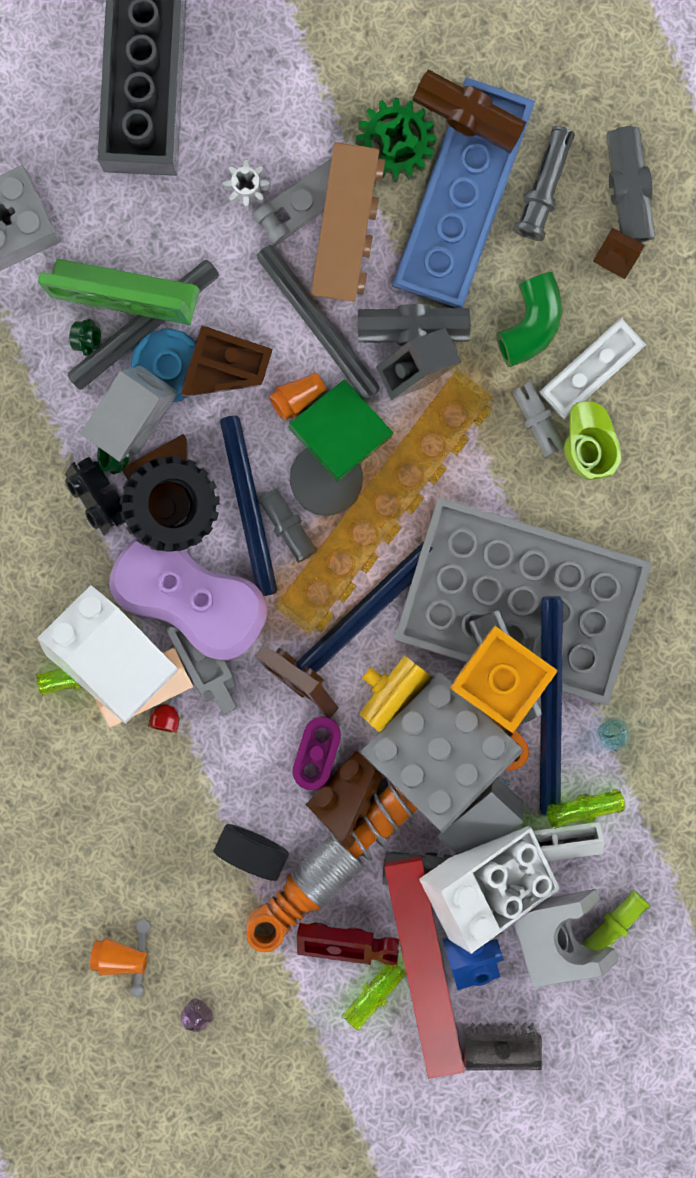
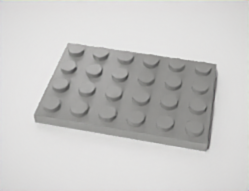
M437 497L394 640L468 662L478 648L468 622L498 609L509 636L541 658V600L545 596H558L563 601L562 691L609 705L652 562Z

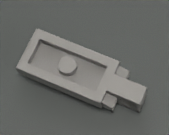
M174 625L167 628L166 631L200 695L204 696L206 702L215 698L224 715L235 710L237 706L229 690L235 688L236 685L225 660L213 659L203 655L194 648Z

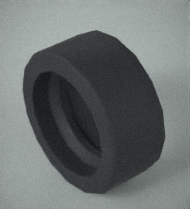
M226 824L213 850L219 858L236 868L270 881L278 880L289 856V852L274 841L233 824Z

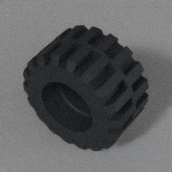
M180 456L159 457L137 468L131 474L132 476L129 480L125 482L123 495L120 496V504H122V512L120 514L122 520H125L128 526L126 529L129 534H133L137 538L136 541L156 551H182L202 542V538L205 535H209L213 527L211 525L213 521H217L219 515L216 512V505H220L219 496H215L214 492L217 486L214 481L210 482L207 475L209 473L204 468H198L196 462L190 459H181ZM164 482H173L181 486L187 493L190 502L187 518L183 523L174 527H166L157 523L151 516L148 507L151 491L154 487Z

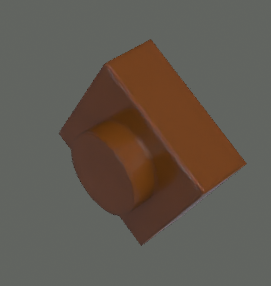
M612 228L593 262L626 279L645 245Z

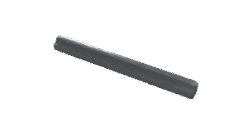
M272 245L263 248L257 254L260 264L361 397L365 400L373 397L380 389L378 383Z
M204 260L178 282L197 285L201 292L219 277V273L210 261ZM137 315L70 370L67 374L68 378L79 390L84 389L166 320Z

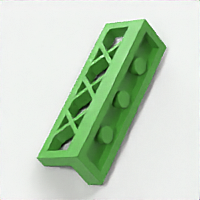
M56 259L52 274L40 272L38 279L39 285L54 299L191 325L200 292L197 285L63 259Z

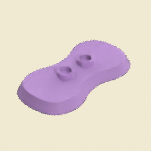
M137 538L130 542L121 552L112 568L109 587L114 600L124 610L138 616L161 619L174 625L186 636L194 648L203 655L213 659L230 660L246 652L257 639L265 624L268 607L262 592L252 582L238 576L209 571L195 562L186 550L156 551L137 542Z

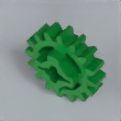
M394 98L392 107H387L386 103L381 100L379 101V112L376 113L368 108L366 116L369 122L360 120L358 123V129L364 134L356 135V145L373 148L371 140H374V143L380 145L382 149L381 158L378 156L379 159H385L382 179L386 173H391L393 182H397L399 174L404 173L408 180L413 178V168L421 172L425 170L426 164L423 158L428 160L433 158L434 151L428 146L436 144V136L428 133L433 130L434 123L433 121L423 122L426 110L423 108L415 113L413 111V101L411 100L405 107L400 106L398 98ZM389 118H396L395 120H392L387 123L382 122ZM411 123L417 129L420 140H418L417 136L412 135L410 130ZM400 128H402V141H398L390 152V139H393L399 133ZM405 156L410 158L407 161L395 163L396 160Z

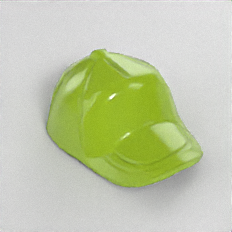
M581 401L572 406L570 410V435L564 444V454L569 466L578 476L587 480H598L612 476L621 462L620 445L609 414L603 406L593 401Z

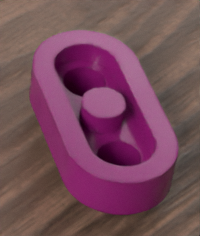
M319 716L313 718L305 727L292 770L295 782L303 789H319L325 785L329 778L341 739V731L338 724L329 717ZM319 728H326L329 731L330 737L327 741L321 742L316 739L315 732ZM313 763L317 765L319 772L315 777H309L305 774L304 768L307 764Z

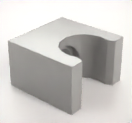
M142 366L121 370L80 434L118 461H122L130 450L135 454L140 453L179 392Z
M597 889L547 898L514 922L534 988L601 977L618 962L614 948L588 949L575 939L571 931V919H579L600 902Z

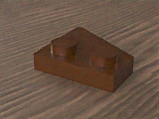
M202 325L180 396L189 397L261 386L273 349Z
M182 434L125 466L123 473L127 480H129L132 476L131 474L137 468L159 457L180 456L181 459L188 460L187 438ZM164 482L154 487L151 491L148 507L151 516L157 523L162 526L172 527L187 518L190 502L187 493L181 486L173 482Z

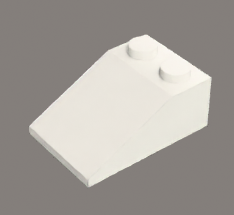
M92 585L37 637L45 655L125 724L178 671L177 667L116 605Z

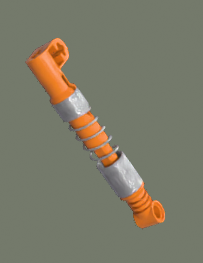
M489 717V718H490L495 724H497L501 729L504 728L502 725H500V724H499L498 722H496L494 719H492L491 717ZM506 730L505 733L522 748L523 752L505 770H517L528 760V744L516 730L514 733ZM388 781L389 786L382 793H374V800L370 803L371 805L366 817L360 823L356 822V826L351 833L356 840L350 849L331 833L326 840H323V843H320L315 848V851L313 850L307 858H304V861H301L296 866V869L290 872L286 877V884L283 886L284 892L279 890L276 893L278 898L272 896L269 899L271 905L266 902L262 907L256 908L249 914L246 921V936L248 943L253 949L266 953L278 948L283 941V937L291 930L289 925L295 927L298 924L296 918L302 920L305 917L303 912L308 914L310 911H318L321 907H324L326 902H329V899H332L345 884H348V881H351L356 876V873H359L364 868V863L359 858L360 855L364 856L368 861H372V857L366 850L376 841L380 846L386 847V843L381 836L387 839L393 832L400 834L399 827L407 819L414 821L413 813L418 809L392 783ZM261 922H269L275 927V930L269 936H260L254 929Z

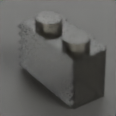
M496 1022L492 1026L489 1023L485 1026L482 1023L478 1026L474 1023L470 1026L465 1023L462 1026V1056L465 1071L542 1070V1036L537 1026L533 1022L530 1025L525 1022L522 1026L518 1022L515 1025L510 1022L507 1026L504 1023L499 1026Z

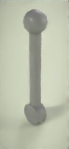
M141 919L136 924V930L139 933L138 950L145 952L146 935L151 929V924L146 919ZM135 974L134 984L130 987L131 995L136 998L144 994L141 974Z

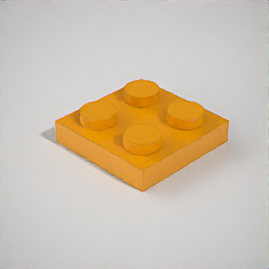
M494 625L453 681L450 689L514 733L558 670Z

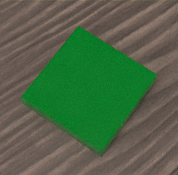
M345 379L290 422L288 429L337 482L391 439L394 434Z

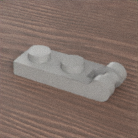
M332 158L272 201L260 206L253 213L252 216L259 225L263 224L268 230L269 234L267 237L274 246L324 212ZM284 210L290 219L281 224L275 215Z

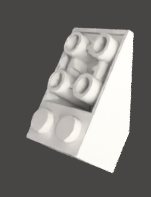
M529 826L450 857L419 879L449 940L471 954L560 889L533 830Z

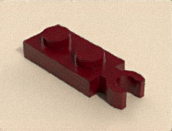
M318 922L311 924L299 923L297 955L371 965L372 960H378L386 965H397L400 940L393 937L376 939L373 932H365L363 929L356 927L343 929L328 927Z

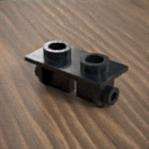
M87 457L77 465L75 462L71 463L65 473L67 477L65 479L66 486L75 498L79 497L86 507L85 515L90 525L94 529L99 528L103 536H105L113 528L114 524L116 527H119L126 523L121 518L122 504H120V497L116 491L112 490L105 495H102L100 492L110 482L100 469L98 462H93L90 457Z

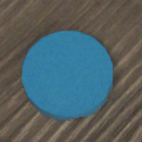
M171 328L160 329L161 331H155L145 336L134 348L130 363L131 368L142 366L177 390L179 393L173 402H179L187 398L180 396V392L196 341L182 331Z

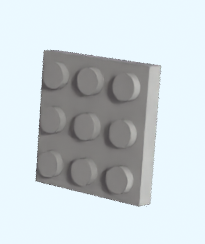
M440 672L361 753L443 833L523 750L484 712L450 689L452 682Z

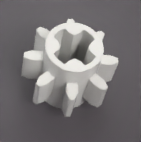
M244 160L243 167L237 170L230 166L231 181L223 182L225 190L234 191L229 197L230 203L233 205L239 200L244 203L246 210H249L250 203L254 201L263 204L264 199L261 190L270 189L269 181L259 180L264 173L263 167L260 166L254 170L249 167L247 160ZM243 180L248 183L252 180L253 189L249 190L245 187L241 190L239 182Z

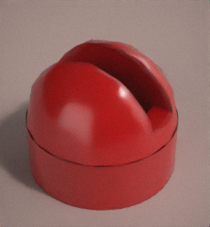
M168 704L159 705L151 713L148 727L177 733L180 722L178 712Z

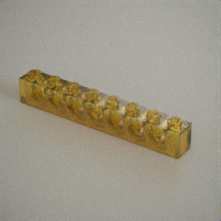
M457 369L278 601L275 608L311 635L315 629L321 633L334 617L329 612L331 607L337 600L344 604L357 587L351 581L360 570L367 574L380 557L374 551L382 541L390 544L401 530L402 526L397 522L404 512L407 511L412 515L425 497L420 492L427 482L435 485L447 470V467L442 464L451 452L457 456L470 440L465 435L470 426L475 423L480 427L493 410L487 405L493 396ZM449 408H457L463 413L464 422L459 426H451L445 421L444 412ZM427 437L437 438L442 445V451L438 455L429 456L423 452L421 442ZM405 466L414 467L419 473V481L411 486L404 485L398 477L400 469ZM384 495L393 497L397 503L396 511L391 515L380 514L375 506L379 497ZM359 525H368L373 529L375 537L370 544L360 545L353 539V531ZM337 554H345L352 561L350 571L344 575L335 574L330 568V561ZM315 583H322L329 589L327 601L320 605L313 604L308 599V589Z

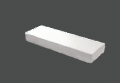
M620 318L540 390L539 394L559 417L564 420L570 414L574 404L585 401L644 348L646 344L623 318Z

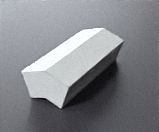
M600 822L533 831L538 843L548 841L551 843L550 846L541 847L547 861L604 854V838ZM594 835V840L558 844V840Z

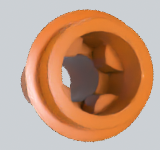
M314 372L309 376L275 387V392L269 395V399L274 410L283 421L290 417L295 419L319 395L326 391V386L321 377Z
M105 938L104 941L96 940L91 952L90 970L98 971L99 976L121 974L144 975L147 967L148 953Z

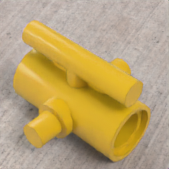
M405 655L389 675L385 673L381 675L372 667H369L363 674L362 679L372 686L371 691L374 694L359 712V715L373 728L381 732L420 693L432 676Z

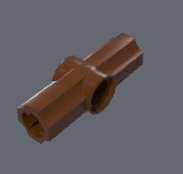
M429 69L418 84L412 100L429 111L445 118L448 125L459 133L469 137L477 135L510 154L527 123L521 118L494 105L492 99L481 90L471 86H464L462 88Z

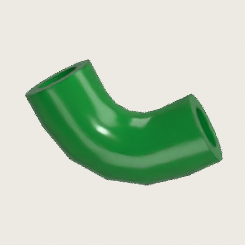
M553 272L540 274L518 285L525 302V316L519 324L496 334L499 350L508 367L526 362L546 350L558 333L563 308L560 290Z

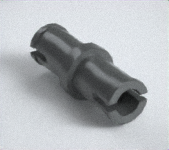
M278 488L273 489L262 496L258 503L276 527L273 530L276 536L283 538L295 556L297 563H300L315 554L318 549L313 545L300 525L302 520L299 515L292 513L279 493Z

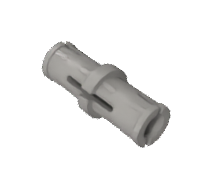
M530 381L523 384L529 400L526 399L521 387L511 391V394L514 396L527 420L524 422L526 429L531 428L543 452V456L546 458L554 453L548 439L551 440L556 452L563 449L564 444L550 419L553 416L550 409L545 410L533 386V382Z

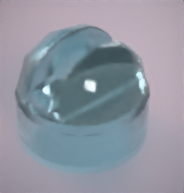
M609 720L598 728L600 741L604 748L609 751L618 752L620 747L625 748L630 741L629 730L626 722L623 720Z

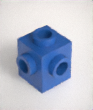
M449 938L442 939L457 990L474 985L482 986L488 984L491 980L501 977L497 963L504 961L497 939L488 941L472 954L450 941Z

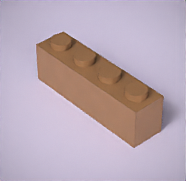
M334 142L311 295L355 302L356 294L364 295L367 273L360 272L362 257L369 258L373 235H367L366 231L368 219L376 220L379 198L372 197L374 181L382 182L385 159L378 158L380 149Z

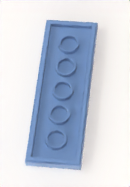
M468 77L465 78L462 88L464 86H471L481 90L492 99L494 105L521 118L527 123L511 154L477 135L469 137L448 126L392 287L451 308H463L535 104L533 100Z

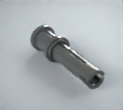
M553 126L549 142L537 172L532 190L525 193L523 198L525 206L521 218L513 227V231L517 235L534 241H543L546 233L543 229L549 212L554 211L556 206L553 196L569 148L575 136V133L573 131L569 132L570 129L566 127Z

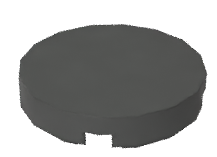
M307 448L297 455L290 469V486L294 498L304 509L316 515L333 516L347 510L356 502L362 490L363 472L360 464L337 482Z

